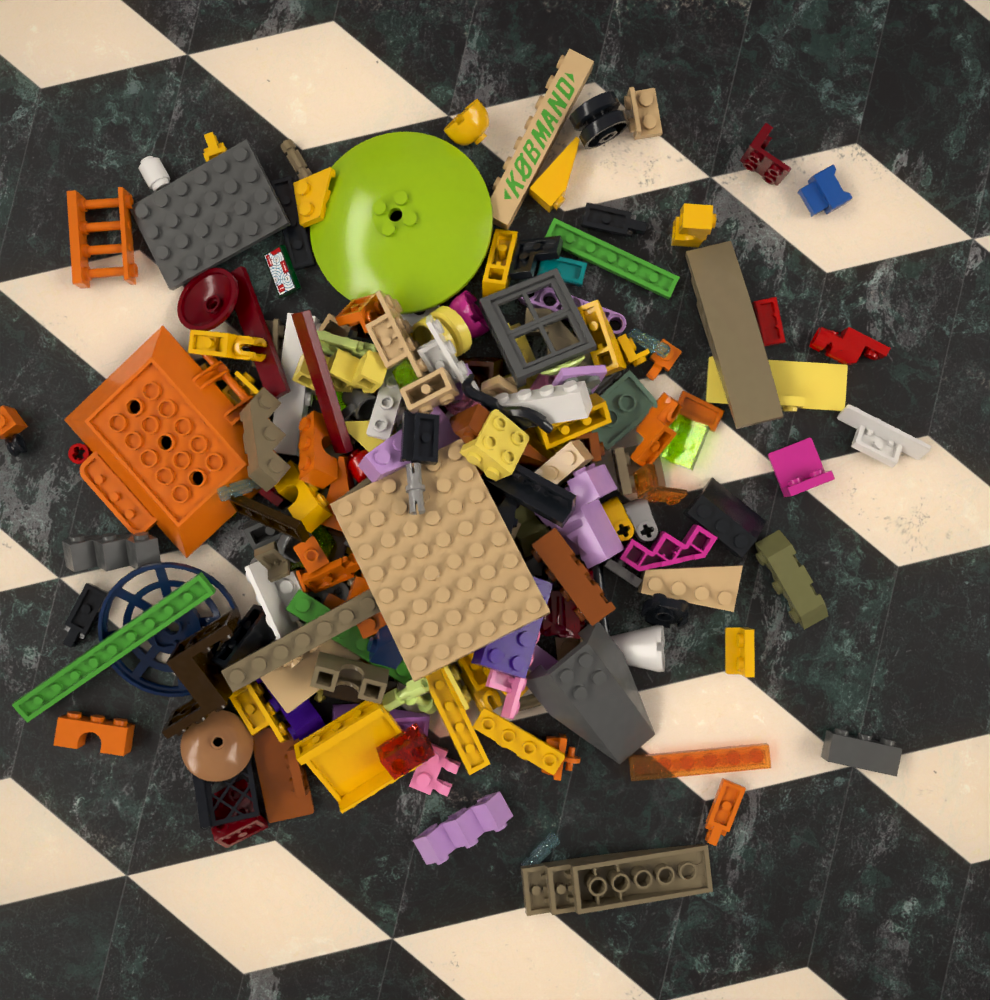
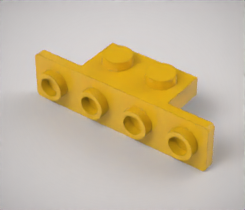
M253 681L232 693L229 698L252 736L270 725L280 743L290 740L287 735L289 734L287 726L284 722H279L275 715L277 712L263 696L265 691L260 683L258 684Z
M486 707L482 709L473 725L475 730L496 741L499 746L508 748L521 759L530 761L552 775L556 773L565 758L563 752Z

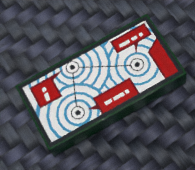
M279 245L263 254L279 298H284L301 289L285 245Z

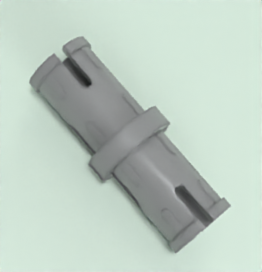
M412 463L405 465L408 483L405 489L409 495V514L417 515L416 505H418L419 514H424L423 492L425 491V485L422 484L421 463H414V473Z

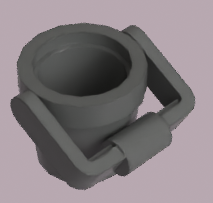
M353 388L352 392L342 393V401L347 406L342 410L344 421H368L371 418L377 398L374 393H364L362 389Z

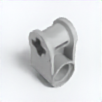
M642 496L623 504L626 514L634 527V534L637 540L649 542L655 539L658 534V528L646 498ZM643 525L645 528L651 529V532L648 534L649 538L647 535L642 536L640 532L644 529Z

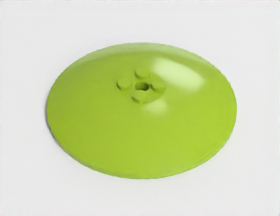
M393 132L373 137L356 145L331 167L335 170L336 175L335 178L331 177L328 190L331 191V194L326 203L324 220L310 226V239L315 259L322 273L330 284L345 298L352 301L353 299L376 294L380 290L386 295L389 294L393 300L397 299L403 310L400 312L401 315L413 314L446 302L461 291L474 277L490 245L493 230V211L490 195L480 172L473 162L458 148L447 141L424 133ZM393 212H402V217L399 221H391L390 217Z

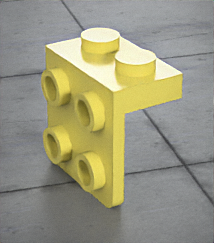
M494 409L490 412L477 438L464 444L459 453L466 457L469 463L481 469L488 478L498 481L512 475L529 441V436L503 413Z

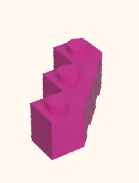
M693 524L682 542L661 531L650 549H647L630 538L624 545L625 549L618 554L617 558L639 572L705 558L718 537L701 526Z

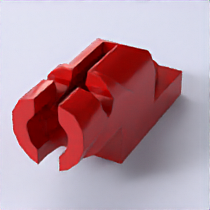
M821 326L815 332L809 344L810 348L818 352L826 347L825 356L844 365L856 363L862 352L869 359H882L887 356L891 349L851 327L842 330L840 335H838L839 332Z

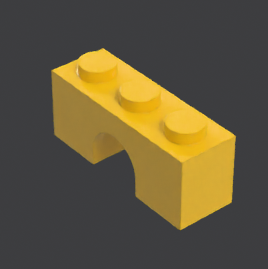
M684 203L680 210V217H676L673 221L671 246L699 247L706 240L707 235H710L712 228L716 226V214L713 213V205Z
M290 460L287 464L291 468L274 487L280 495L293 503L288 507L292 517L302 521L306 530L312 533L332 515L327 507L329 502L322 494L318 493L319 487L299 480V467Z

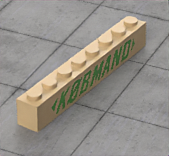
M570 48L566 56L561 55L556 66L558 69L556 75L550 76L545 87L548 89L545 96L541 95L535 105L537 111L534 117L529 116L524 126V129H526L524 136H519L513 148L516 151L513 157L508 156L503 166L505 172L502 178L497 177L493 184L492 190H494V193L490 198L493 224L504 230H509L529 192V188L536 179L592 72L594 61Z

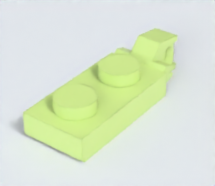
M317 330L321 347L325 354L333 355L337 349L348 351L354 357L360 359L368 350L378 352L372 343H363L347 336L341 337L328 331Z

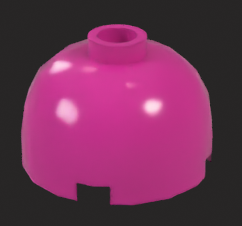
M466 290L452 300L449 307L463 318L473 339L488 332L489 328L480 308L474 303L477 301L476 297Z

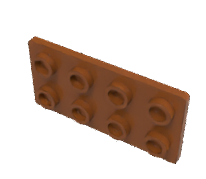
M285 723V725L287 726V728H289V727H290L289 723ZM266 727L253 736V752L268 822L273 823L313 814L315 810L305 764L301 765L296 760L294 744L300 741L299 738L294 741L289 733L287 735L290 740L280 743L272 728Z

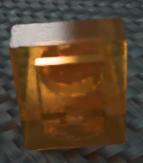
M647 463L633 473L638 499L648 500V502H666L668 505H674L688 495L687 490L659 486L655 464Z

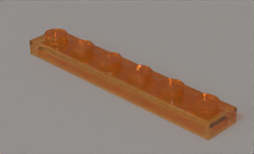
M767 743L628 757L631 781L771 768L770 750Z

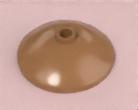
M214 710L208 714V717L200 724L193 723L183 733L180 746L182 760L187 769L199 779L209 782L229 780L242 772L251 759L254 745L253 736L242 718L232 712L225 710L215 712ZM220 739L223 744L217 747L213 744V741Z

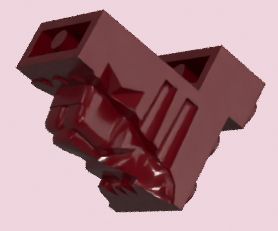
M584 565L590 574L589 576L593 579V571H590L587 568V566ZM557 581V588H552L547 604L550 614L543 617L540 635H557L559 638L580 639L578 633L584 629V621L581 622L573 611L577 607L572 600L567 602L561 595L559 590L562 587Z

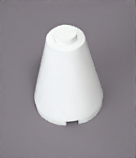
M662 625L610 636L624 654L629 666L656 672L665 671V636Z

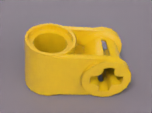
M615 496L601 505L616 533L620 530L619 525L628 528L625 532L626 537L623 534L618 535L620 541L623 542L633 536L634 527L619 498Z

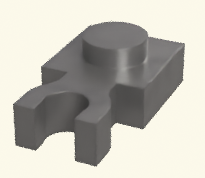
M614 557L613 560L609 558L603 563L604 567L637 588L642 582V579L625 569L626 563L617 557Z

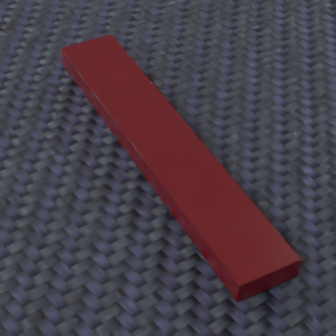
M240 266L231 272L239 288L235 310L244 335L264 338L267 343V347L251 345L249 349L250 352L266 355L262 362L254 361L263 387L276 399H279L291 392L247 270L245 267Z
M306 310L291 314L334 453L353 451V446L311 311Z

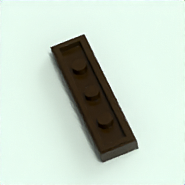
M233 492L228 497L237 513L301 542H306L309 539L310 535L302 521L236 492Z

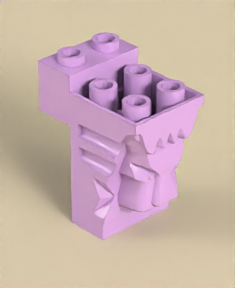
M595 463L572 473L574 478L567 481L569 487L565 488V490L576 495L575 511L563 528L535 513L547 527L550 526L551 529L554 527L557 529L575 555L580 554L582 561H584L588 569L625 549L599 501V498L618 489L605 464L596 467Z

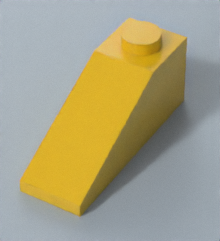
M577 136L529 188V195L549 213L553 208L557 210L565 201L564 196L580 141Z
M495 229L482 280L483 297L509 287L510 276L508 273L517 243V231Z
M599 300L577 307L597 345L596 350L590 352L594 365H605L607 369L605 376L626 369L627 366L620 345Z

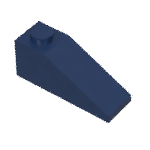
M385 625L380 628L375 636L369 639L367 644L369 662L396 669L403 658L388 626Z

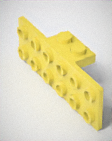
M711 356L708 358L706 402L728 404L714 358ZM768 360L783 411L797 412V408L842 411L845 408L847 365Z

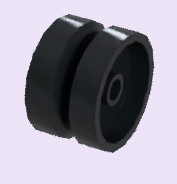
M613 91L604 92L589 99L570 115L569 119L574 129L582 131L579 138L585 149H593L607 143L622 133L630 124L624 110H617L620 103Z

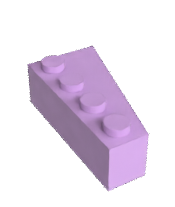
M439 406L433 408V412L430 414L440 415L439 450L461 438L454 433L448 417ZM402 429L367 453L358 466L372 483L411 463V461L400 462Z

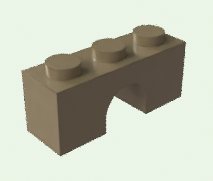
M319 651L310 686L334 692L335 687L338 685L351 686L357 690L358 699L381 704L388 684L389 669Z

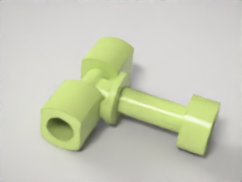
M425 677L416 682L413 679L406 682V688L402 690L395 688L387 692L382 700L383 707L388 711L403 704L409 706L418 704L419 710L426 714H433L437 710L431 695L424 694L429 691L428 681Z

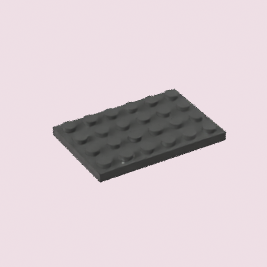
M247 139L133 204V209H130L168 288L173 291L208 269L222 264L291 225L250 141Z

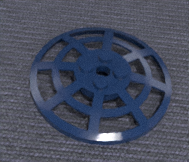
M158 562L144 565L122 577L109 591L103 601L98 619L99 641L101 642L118 630L108 631L109 611L116 596L129 602L123 617L124 626L131 621L135 606L143 611L153 606L142 599L147 593L161 588L164 598L172 592L171 587H180L186 583L184 581L169 580L165 568L182 569L194 574L202 572L209 582L225 596L232 609L236 608L238 610V607L227 589L213 576L201 569L175 562ZM155 570L158 582L145 586L135 595L122 589L127 582L137 575ZM210 597L204 600L213 613L211 617H200L198 611L193 608L174 621L179 626L178 631H171L168 627H165L148 639L152 647L147 653L143 652L139 646L133 649L132 652L141 660L133 672L120 659L111 665L112 668L129 684L142 691L166 697L191 695L179 679L178 686H165L147 681L141 676L148 666L174 673L168 664L157 661L154 658L159 652L171 654L179 642L220 618L221 615L216 604ZM220 641L213 644L214 647L211 649V652L214 655L217 652Z

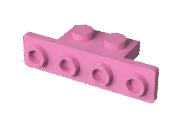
M539 631V635H538L536 644H537V642L539 641V638H540V631ZM532 655V659H531V662H530L529 667H530V666L532 665V663H533L534 655ZM490 669L485 686L507 693L501 717L513 720L520 709L519 699L521 692L526 687L527 678H518Z

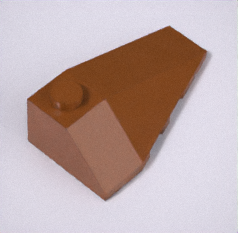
M478 403L451 416L449 421L454 433L464 443H468L477 438L490 412ZM527 443L518 464L535 469L545 464L549 459Z

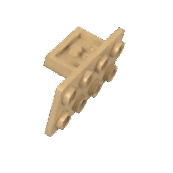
M380 290L377 291L376 295L386 314L366 324L365 327L385 367L391 369L409 359L419 379L430 374L417 352V348L421 345L417 340H413L410 334L413 332L412 327L407 320H403L400 314L403 310L397 299L393 300L389 294L386 295Z
M330 639L260 677V679L285 712L290 713L320 690L310 686L319 651L355 661L359 660L360 657Z

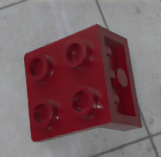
M765 123L740 159V162L743 163L747 170L760 174L762 179L768 184L778 186L791 171V167L764 150L772 139L769 134L773 129L772 126Z
M242 779L234 783L233 786L244 792L248 787V782ZM226 788L214 793V795L220 798ZM231 788L223 801L234 807L241 794ZM249 790L246 795L252 798L251 792ZM213 797V802L215 805L218 800ZM244 797L237 810L243 814L254 812L252 801ZM220 803L215 810L216 820L225 819L232 809ZM234 812L231 817L238 816L239 814ZM260 815L211 828L214 841L225 848H229L268 828L266 818Z

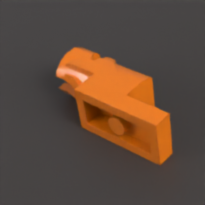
M665 392L656 401L658 407L654 408L652 406L649 409V413L635 429L644 440L636 447L630 458L647 470L677 435L670 427V424L674 422L683 406Z

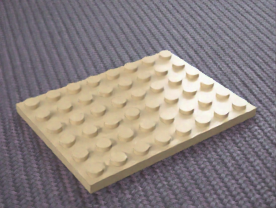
M462 439L439 449L438 463L436 465L421 464L422 484L425 485V491L423 492L424 514H419L418 505H416L417 515L409 514V495L405 489L408 485L405 467L330 504L414 682L550 614V610L476 466L469 463L466 457L459 453L464 445Z

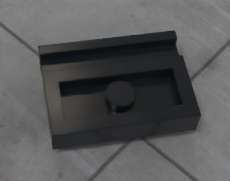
M404 411L402 417L400 462L411 461V463L431 465L438 463L440 415L416 412L414 414Z

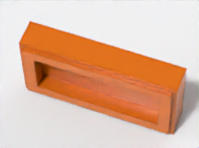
M682 391L677 400L683 406L679 416L715 432L725 410L686 391Z

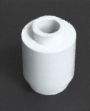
M148 156L141 160L138 169L150 189L156 192L170 184V177L159 158Z

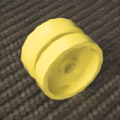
M441 306L430 313L434 320L438 319L445 331L442 334L446 341L451 340L457 352L455 353L456 357L471 348L472 338L469 328L455 310L448 306ZM426 317L413 325L414 341L417 340L421 346L435 339L426 325Z

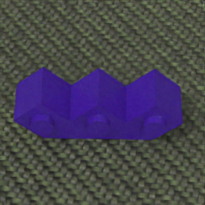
M260 678L256 680L258 684L263 683ZM266 687L272 697L269 700L270 704L276 712L280 710L290 725L287 730L294 741L298 738L301 741L325 726L309 699L305 700L290 713H286Z

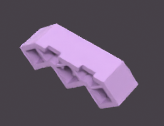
M495 792L478 799L477 804L467 809L464 807L453 813L441 824L435 823L413 839V842L426 865L432 863L440 865L449 859L448 855L454 849L464 846L468 849L477 844V838L484 832L491 830L499 832L507 826L506 822L513 817V814L501 792Z

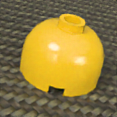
M476 99L462 113L458 114L443 131L451 140L461 146H467L473 142L478 145L487 136L484 132L489 126L488 112L482 103Z

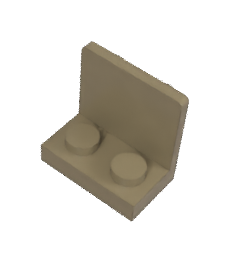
M638 445L611 450L620 496L664 488L666 486L660 455L647 470L630 458Z

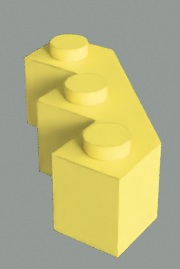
M337 349L330 358L325 356L336 392H352L353 388L362 389L364 393H374L383 385L387 368L378 352L368 350L358 359L348 351ZM302 354L292 380L315 390L304 354Z

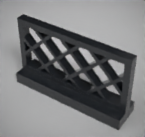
M219 740L216 745L217 747L221 746L222 740ZM251 759L247 764L248 774L242 771L230 783L222 781L228 786L220 798L212 793L211 787L215 782L205 781L193 775L201 829L207 830L216 826L260 816ZM240 774L249 778V785L244 792L233 786ZM231 788L241 794L234 807L223 801ZM249 790H251L252 798L246 795ZM213 797L218 800L215 805L213 802ZM244 797L252 801L254 812L243 814L237 810ZM220 803L232 809L225 819L216 820L215 810ZM234 812L239 814L238 816L231 817Z

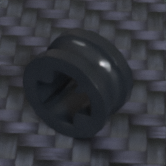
M18 433L14 434L13 438H5L6 447L12 456L17 457L20 452H27V445Z

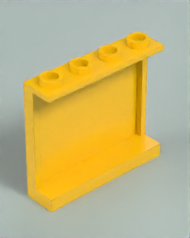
M370 701L362 702L294 744L296 760L301 765L307 764L338 801L342 814L422 765L417 748L389 711L383 707L382 703L378 704Z

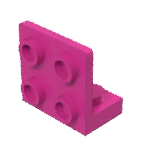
M812 438L804 439L768 454L784 497L799 494L835 479L832 470H824Z

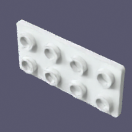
M259 561L246 566V578L256 592V600L262 606L266 614V622L272 628L276 640L299 628L296 621L300 619L286 611L287 606L299 589L303 591L296 574L297 569L290 572V575L271 583L268 580V570Z

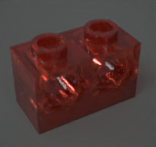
M417 723L376 747L381 764L394 780L435 756L430 740Z

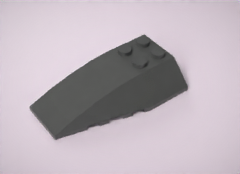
M597 622L593 626L588 624L582 629L578 635L583 641L546 671L540 664L526 676V686L553 718L618 764H621L651 739L655 732L624 654L601 623Z

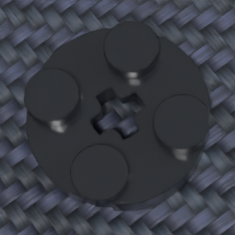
M656 593L652 595V599H648L642 604L641 616H645V621L654 626L662 625L664 628H670V624L677 623V627L685 625L689 619L688 602L667 598L664 594Z

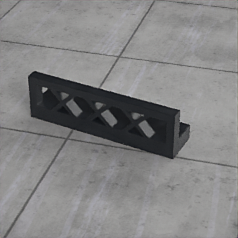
M518 463L512 475L498 481L488 478L485 473L481 475L486 486L563 528L575 511L576 495Z

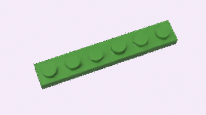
M556 218L553 219L545 236L561 235L563 240L562 250L668 300L680 278Z
M300 589L286 608V611L305 623L331 610ZM355 625L331 638L369 664L389 669V676L406 686V682L411 680L412 677L404 660L401 661L396 669L369 662L367 644L373 636L363 639L358 626Z

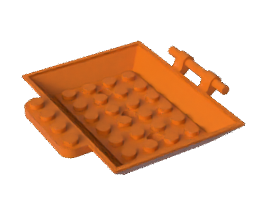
M162 325L71 412L64 421L93 452L80 466L81 477L132 534L148 532L157 524L180 552L188 558L237 512L228 498L233 492L252 499L262 489L248 476L247 466L249 463L244 449L243 422L240 420V412L253 399V396L248 395L232 377L228 367L221 360L218 361L215 356L202 355L210 365V367L203 371ZM223 380L239 397L241 402L234 405L215 382ZM135 400L140 404V410L136 414L130 409L131 403ZM165 436L170 437L172 441L169 449H165L162 446V439ZM197 471L203 475V482L200 485L193 481V475Z

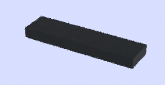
M292 176L271 180L270 183L291 225L282 229V233L294 271L316 266L307 230L299 224Z

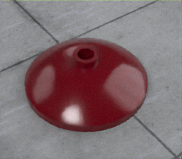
M210 268L191 279L183 289L178 301L177 313L180 322L189 330L210 331L224 323L233 312L238 299L239 288L235 277L225 269Z

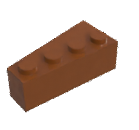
M555 527L530 544L533 547V550L530 552L538 563L543 561L548 569L545 570V573L553 583L557 580L561 585L562 589L559 590L561 595L567 602L572 600L577 607L573 611L581 622L586 619L593 626L616 609L613 603L606 599L601 587L589 576L588 570L575 557V553Z

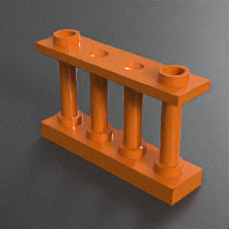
M118 187V198L86 200L76 190L67 191L72 283L81 289L90 288L92 278L124 276L126 282L136 285L135 277H138V267L134 263L130 209H133L134 201L132 195L123 187ZM119 207L120 221L93 223L86 221L85 212L88 209ZM121 230L122 244L94 246L87 244L89 232ZM122 253L123 267L96 269L89 267L88 258L91 255Z

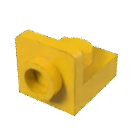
M626 334L617 338L626 366L633 363L634 367L647 361L645 357L650 354L649 349L636 354L635 351L637 349L632 338L628 339Z

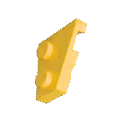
M331 167L293 183L299 224L304 228L324 220L326 203L331 194V191L328 190L331 177L335 178L336 175L335 170Z

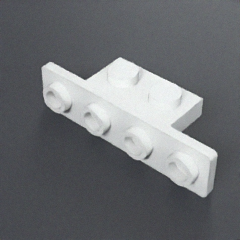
M430 314L426 317V325L435 339L418 347L417 352L430 373L443 367L451 374L455 384L458 382L462 384L467 377L466 374L469 373L462 360L458 361L455 353L457 352L451 340L446 341L442 333L445 331L438 319L434 320ZM473 380L471 385L473 386V388L480 391L476 382ZM471 399V401L473 402V404L478 403L477 401H474V400Z
M409 359L391 369H387L383 385L379 388L366 432L367 436L387 440L391 437L393 428L399 427L403 413L407 410L399 389L410 384L409 373L412 365Z
M850 404L838 414V420L857 429L851 447L892 468L898 463L901 452L916 460H920L931 449V446L922 440Z

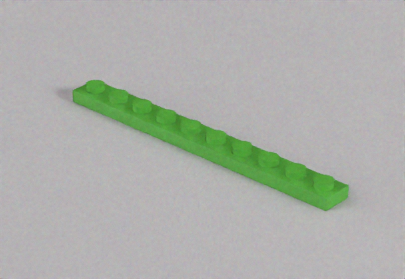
M200 572L21 696L12 706L28 723L216 592V589L204 574Z

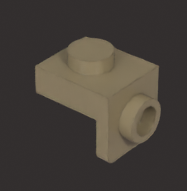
M275 541L254 550V557L268 570V580L271 583L290 575V560L280 555Z

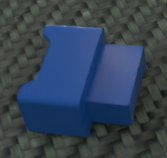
M834 165L813 175L808 180L809 184L797 192L809 210L811 217L823 210L826 214H829L852 199L851 194L843 191L836 179V168Z

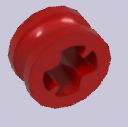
M76 443L70 447L68 456L73 463L82 464L93 452L86 444ZM78 449L85 450L83 459L76 457L79 454Z

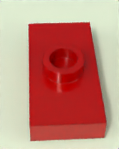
M777 297L752 302L764 347L785 343Z

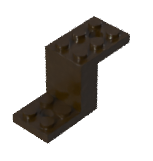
M236 608L179 642L166 663L192 695L193 699L172 711L162 730V734L166 739L174 735H182L187 731L188 726L193 723L200 724L208 717V714L214 710L219 712L227 706L232 690L221 670L211 661L214 656L211 649L214 647L213 644L218 641L223 643L233 636V631L238 626L237 622L241 616Z

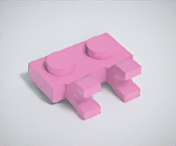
M427 741L420 757L422 765L415 769L409 787L431 795L433 789H435L438 793L448 796L452 784L438 779L439 773L443 767L447 771L457 774L461 762L446 757L449 750Z

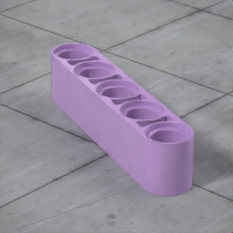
M550 287L534 292V296L529 298L534 308L550 309L553 313L563 309L553 289ZM547 296H552L556 300V304L547 306L543 299ZM572 296L577 307L590 303ZM523 297L518 298L520 303L526 305ZM602 307L608 322L616 320L620 323V330H613L615 337L620 336L626 328L625 317L620 313Z

